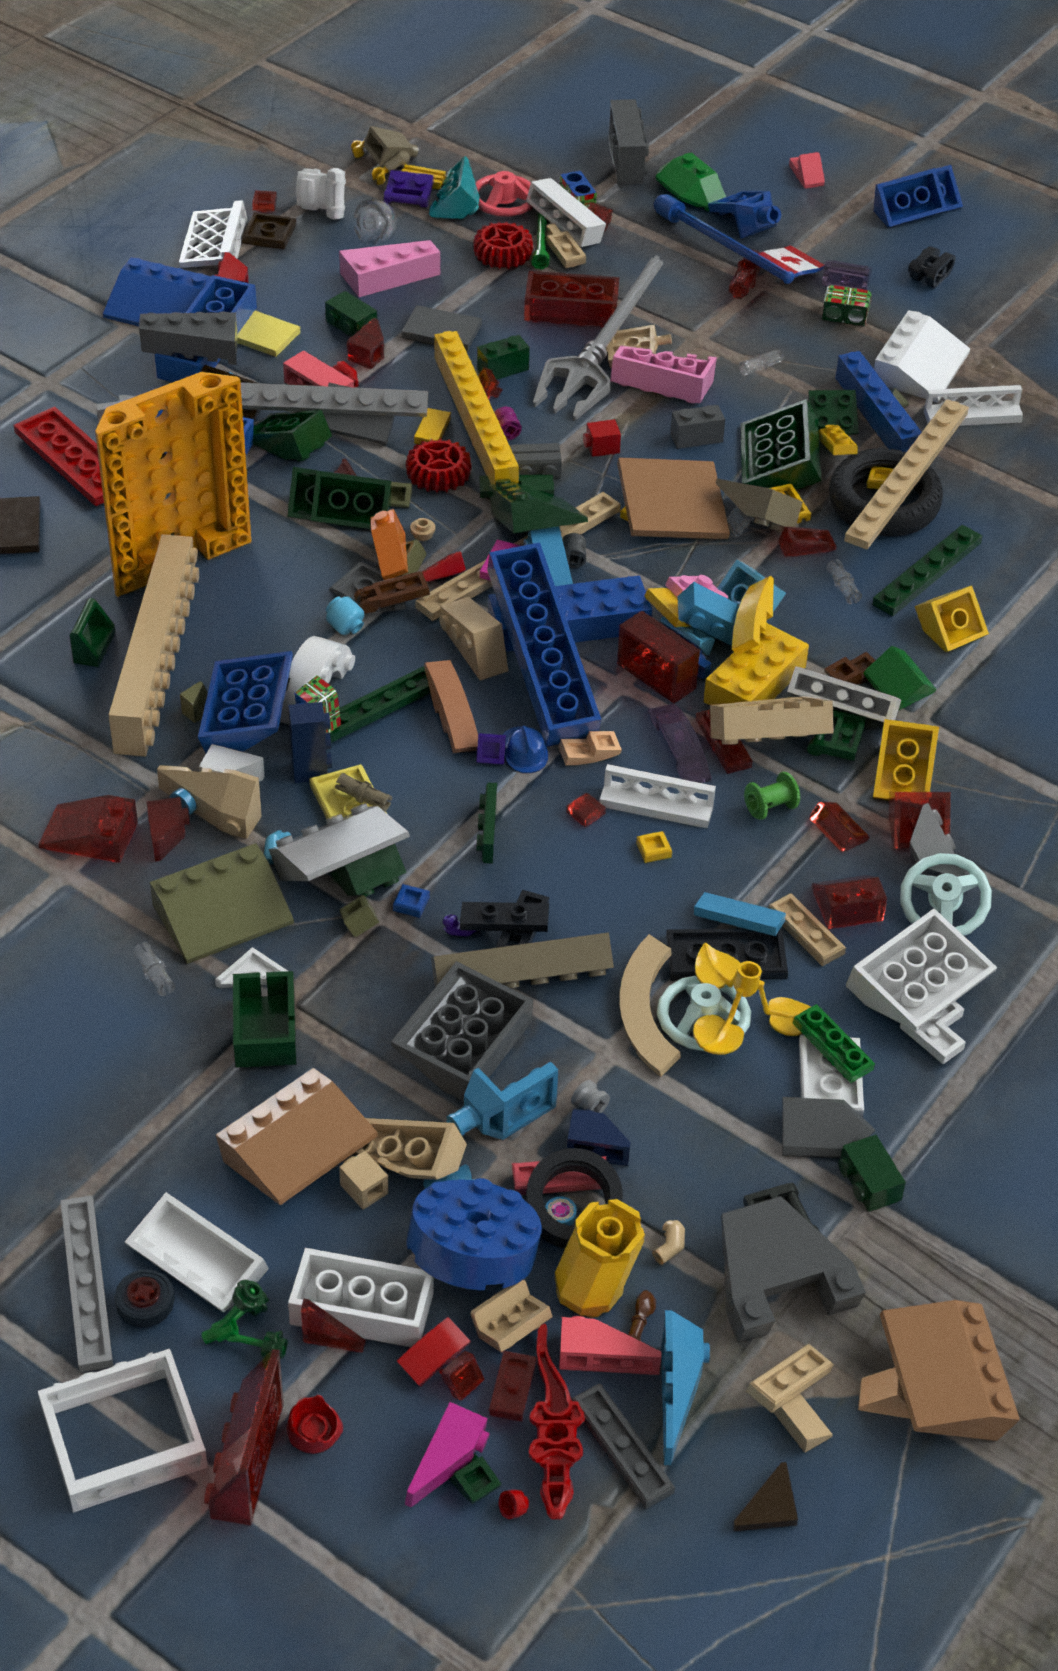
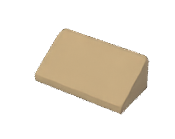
M798 1394L773 1412L804 1453L828 1440L833 1435L801 1394Z

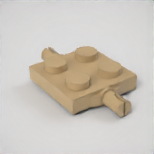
M655 325L618 330L606 347L610 368H612L613 356L620 346L651 349L652 354H656L659 345L672 344L671 334L657 336Z

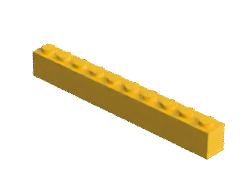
M445 331L434 334L435 360L491 485L496 484L495 481L500 479H510L511 482L519 484V465L458 332Z

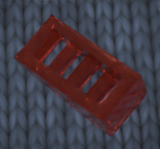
M784 527L778 541L784 556L789 557L835 551L837 547L829 530Z

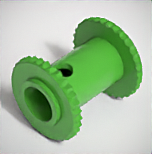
M785 771L780 772L776 783L762 788L754 782L746 785L744 790L745 803L754 818L758 820L765 819L769 808L783 803L789 809L797 808L800 802V791L797 782L791 774Z

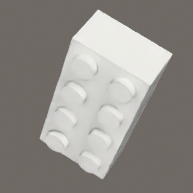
M305 1248L288 1302L290 1325L412 1347L422 1338L434 1294V1277L418 1268Z

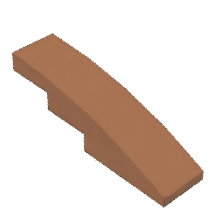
M451 661L426 662L424 668L435 713L440 714L443 731L448 733L452 752L477 751L478 733L467 697Z

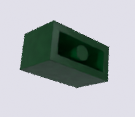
M343 291L325 302L326 321L358 341L377 330V310L347 291Z
M519 334L478 346L477 370L487 382L528 371L530 347Z
M876 1134L843 1145L841 1158L838 1161L840 1172L843 1177L849 1179L856 1199L859 1202H863L868 1212L902 1201L906 1181Z

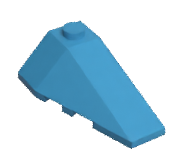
M665 1310L661 1341L664 1465H671L702 1376L703 1363H709L710 1345L709 1343H703V1329L672 1310Z

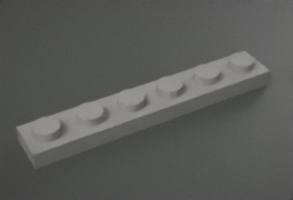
M93 1195L60 1200L79 1371L86 1372L113 1367Z

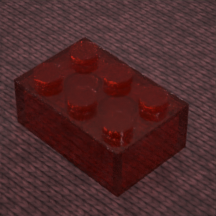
M640 611L620 625L617 664L674 704L696 689L700 655L698 648L643 611Z

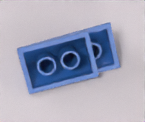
M951 165L937 169L933 168L875 185L874 212L887 228L963 207Z

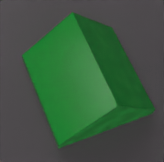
M890 646L863 673L878 692L901 699L898 711L936 691L934 685L908 654L894 646Z

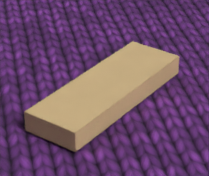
M790 893L768 906L769 909L786 913L785 922L782 926L821 966L845 954L846 947L793 894Z
M807 1344L752 1381L746 1392L772 1413L829 1374L834 1364L810 1344Z

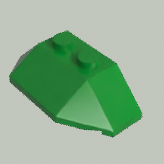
M692 152L676 157L662 165L656 174L655 180L679 200L693 206L704 207L706 211H709L708 203L726 197L717 173Z

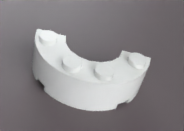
M316 636L308 638L302 644L291 663L289 678L291 679L285 693L280 722L290 725L289 705L296 704L295 692L312 677L318 675L329 683L331 676L342 679L348 670H352L355 663V655H352L347 645Z

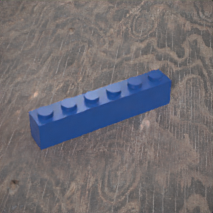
M860 351L838 355L836 380L844 390H856L857 408L889 450L895 449L907 452L922 433Z

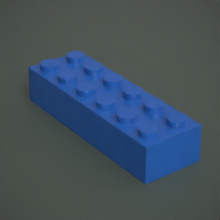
M212 275L186 313L236 312L238 334L257 308L255 285ZM174 353L172 356L154 355L157 378L169 382H175L199 373L204 365L215 368L221 360L218 359L217 362L207 361V357L196 355L193 359L184 358L181 353Z
M640 575L555 586L575 643L651 633L653 609L650 602L644 596L646 591ZM490 594L488 595V613L502 624L506 652L514 651L496 595Z

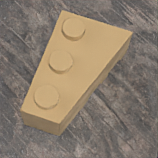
M469 597L440 606L442 616L439 617L442 629L446 631L479 680L508 672L503 628L498 620Z

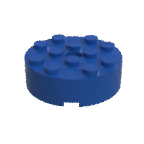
M484 1178L434 1182L431 1186L424 1189L414 1201L406 1245L407 1249H411L415 1255L414 1262L422 1270L438 1280L457 1287L473 1290H485L486 1285L501 1284L502 1288H506L521 1282L532 1271L542 1226L537 1212L515 1190H507L494 1185Z

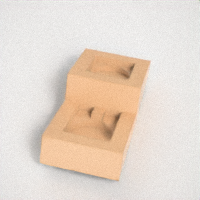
M589 731L586 739H561L558 746L565 766L606 760L619 755L622 751L614 731Z

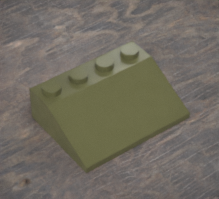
M257 843L150 882L152 905L187 964L294 924V919L272 869Z

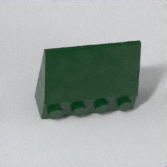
M807 399L740 423L743 484L762 488L792 484L795 489H800L822 481L818 419Z
M510 479L496 480V484L489 485L491 513L513 533L588 522L586 515L562 498L511 482Z

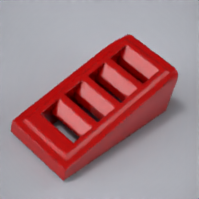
M461 551L451 553L423 570L422 573L426 582L465 572L466 568Z

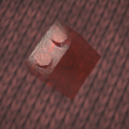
M889 791V823L893 848H910V841L921 809L927 803L932 810L936 809L943 821L940 827L944 834H950L951 792Z
M863 875L812 883L813 893L828 929L883 921L887 896L879 877Z

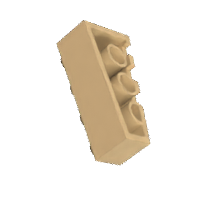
M800 696L710 705L711 738L722 740V744H737L738 739H745L747 742L762 741V738L768 737L769 739H785V736L806 737L814 734L833 733V701Z

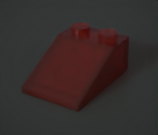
M104 795L57 804L38 844L39 848L120 863L138 824L135 799Z

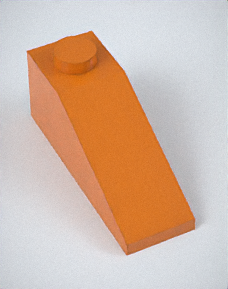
M394 509L380 511L373 517H370L371 532L383 580H388L408 573L406 536Z

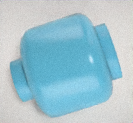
M339 596L328 604L326 608V621L341 635H346L350 632L356 634L363 627L364 610L350 597L345 596L341 598Z

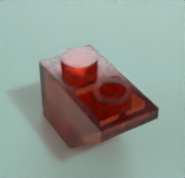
M373 318L354 336L349 338L346 345L349 361L372 369L384 358V338L378 319Z

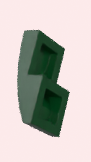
M474 1454L469 1464L449 1478L452 1484L471 1504L501 1487V1482L483 1456L478 1458L476 1454Z

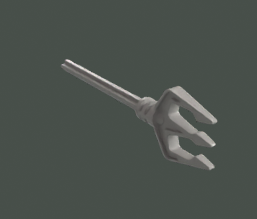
M655 255L654 258L649 260L594 341L587 342L578 356L551 358L546 361L533 400L534 407H537L547 398L546 388L555 376L567 377L563 391L556 397L553 407L554 414L565 407L568 399L584 385H590L594 389L586 400L577 402L573 413V420L580 418L609 394L610 378L599 365L607 355L606 347L662 267L664 262L659 260V256Z

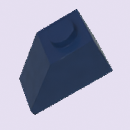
M573 1109L567 1149L589 1150L601 1157L606 1156V1161L610 1164L628 1166L631 1142L604 1113Z

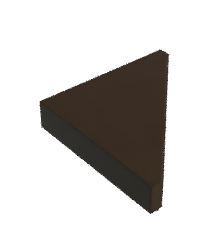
M787 1462L780 1463L733 1522L734 1532L797 1526L798 1516Z

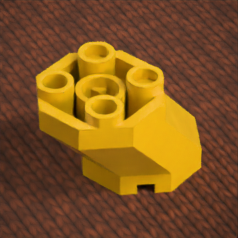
M618 1199L608 1200V1204L599 1205V1202L588 1204L575 1220L574 1231L555 1271L556 1293L559 1303L581 1316L586 1315L589 1318L599 1317L602 1313L611 1310L623 1295L624 1285L644 1243L645 1234L641 1227L639 1211Z

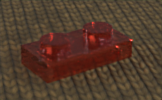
M509 1351L503 1352L489 1408L490 1416L523 1421L537 1357Z

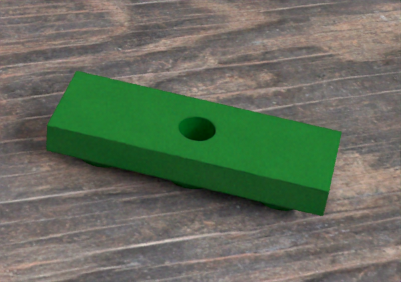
M817 1004L793 1018L792 1024L850 1084L874 1070L875 1063Z

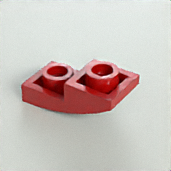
M447 1317L415 1343L397 1362L421 1387L444 1364L448 1365L471 1341Z

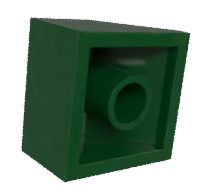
M394 843L329 873L347 896L358 895L360 897L364 895L366 897L375 892L374 887L383 884V887L393 885L399 882L398 876L407 872Z

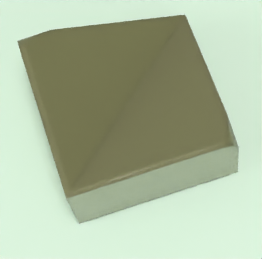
M200 681L180 693L182 714L194 723L202 719L208 693L203 682Z
M361 895L339 910L344 923L355 937L379 923L373 907L364 895Z

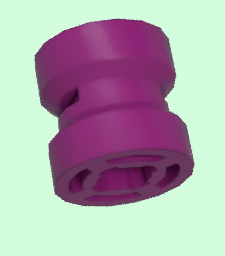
M507 406L497 409L494 413L506 439L513 440L517 438L522 431V426L514 410Z

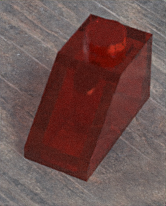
M180 797L146 802L155 862L161 861L185 837L184 825H188L190 822L188 808H182Z

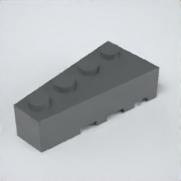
M236 312L140 314L139 333L142 352L172 356L174 353H181L184 358L193 359L196 355L207 357V361L217 362L218 359L228 360V364L237 365L238 334Z

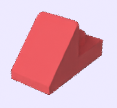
M819 152L790 158L789 166L804 189L825 185Z

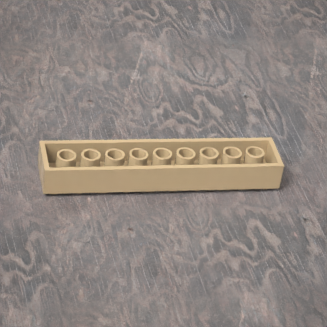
M161 535L109 712L114 754L146 757L149 746L154 744V727H158L160 722L159 708H163L165 704L164 690L169 689L170 686L169 672L174 671L175 668L174 654L179 653V636L184 635V618L189 617V600L194 599V583L199 581V567H195L198 550L193 548V537Z

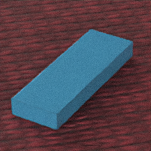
M706 892L703 893L694 906L695 916L776 936L784 924L786 916L785 912Z

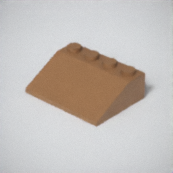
M314 1068L216 1134L223 1162L279 1205L289 1200L378 1136L374 1127L335 1083Z
M951 1300L883 1310L879 1314L914 1431L998 1441L1020 1420L982 1304Z

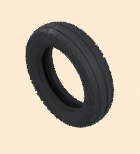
M889 448L867 449L859 451L857 454H852L840 462L834 470L829 484L830 501L839 517L851 526L869 503L860 498L853 491L852 487L857 482L869 477L871 467L877 466L894 469L907 452L895 449L889 450ZM931 466L928 467L913 488L919 494L918 500L909 505L899 507L878 536L908 535L923 529L934 520L942 505L943 489L939 476Z

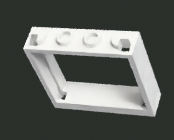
M170 1349L155 1354L151 1352L145 1357L130 1362H119L111 1368L98 1372H88L77 1379L64 1383H54V1386L38 1391L41 1409L73 1513L208 1468L206 1450ZM166 1378L188 1443L75 1480L55 1413Z

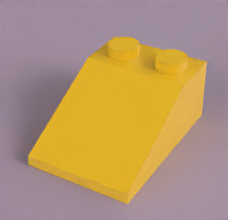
M884 719L873 798L916 805L928 803L939 732L938 726Z

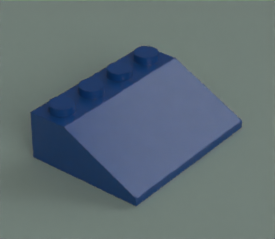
M131 257L118 275L104 309L103 318L139 326L140 314L186 313L211 276Z
M292 651L215 661L198 734V739L205 754L212 744L244 752L278 731L293 658Z

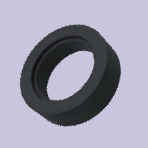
M562 1149L546 1156L532 1171L527 1185L525 1201L534 1208L540 1218L542 1226L541 1237L547 1242L565 1249L575 1226L565 1225L555 1220L548 1213L543 1202V1190L553 1177L569 1171L584 1173L599 1184L604 1194L605 1204H608V1200L614 1199L623 1202L622 1184L615 1169L603 1157L585 1149Z

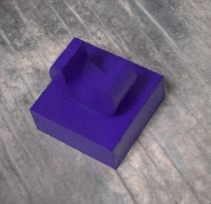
M479 733L477 762L504 764L506 735Z

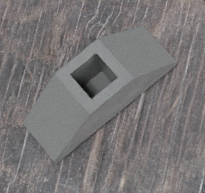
M928 803L923 805L910 841L909 850L916 863L922 858L938 853L955 854L953 850L956 849L952 837L949 833L945 835L940 827L943 824L940 814L936 809L932 810ZM939 864L927 868L922 874L937 877L944 873H950L958 877L964 876L969 872L956 865Z

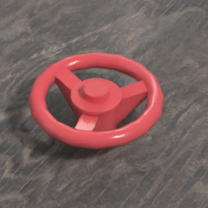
M500 171L475 182L478 193L481 188L489 184L493 187L486 203L479 198L478 209L484 213L511 217L524 214L533 208L527 202L511 208L496 207L498 204L513 203L517 198L527 199L531 182L523 177L516 176L508 171Z

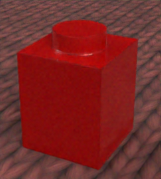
M615 419L587 423L586 433L583 434L584 447L589 449L592 457L620 453L621 432Z

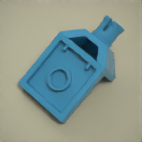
M552 1062L547 1063L541 1068L537 1067L528 1076L518 1082L507 1085L503 1091H500L477 1068L473 1070L465 1091L464 1106L446 1116V1123H454L462 1136L477 1127L484 1135L504 1140L556 1107L558 1068Z

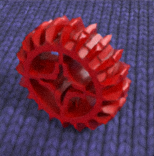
M498 221L497 224L489 223V226L484 225L482 229L477 230L473 240L475 256H477L478 261L483 262V265L489 264L491 268H517L518 264L524 265L525 261H529L532 255V235L523 226H516V223L509 224L507 221L505 223Z
M430 438L429 442L421 441L420 445L416 444L412 450H409L406 460L408 478L411 479L412 484L418 485V489L426 488L427 492L435 490L436 493L438 491H445L447 493L448 489L456 490L457 486H464V482L469 480L470 472L472 471L470 453L466 451V447L460 446L459 442L451 443L450 439L442 441L440 438L434 441Z

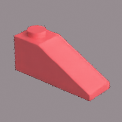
M582 1316L562 1317L559 1370L659 1375L661 1351L596 1319H587Z

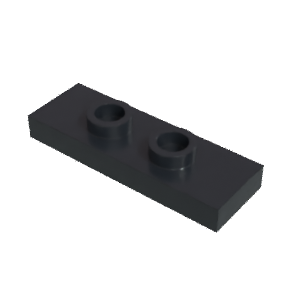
M462 902L460 930L548 932L549 903Z

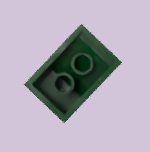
M322 410L270 413L255 424L253 428V445L285 460L296 459L297 461H303L310 457L312 451L325 445L324 442L332 437Z

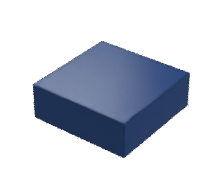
M402 884L393 903V911L421 918L430 898V891Z

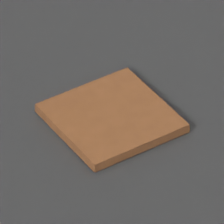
M618 459L617 466L631 536L729 538L730 531L721 491L715 483L717 474L714 461Z

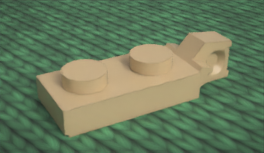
M555 223L546 226L547 244L565 268L586 263V255L568 231L561 232Z

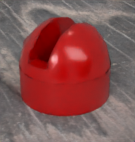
M521 1490L503 1491L499 1497L500 1512L506 1519L519 1518L529 1509V1499L527 1496H524Z

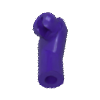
M449 914L442 920L443 930L449 935L468 937L477 932L473 930H460V921H458L456 915Z

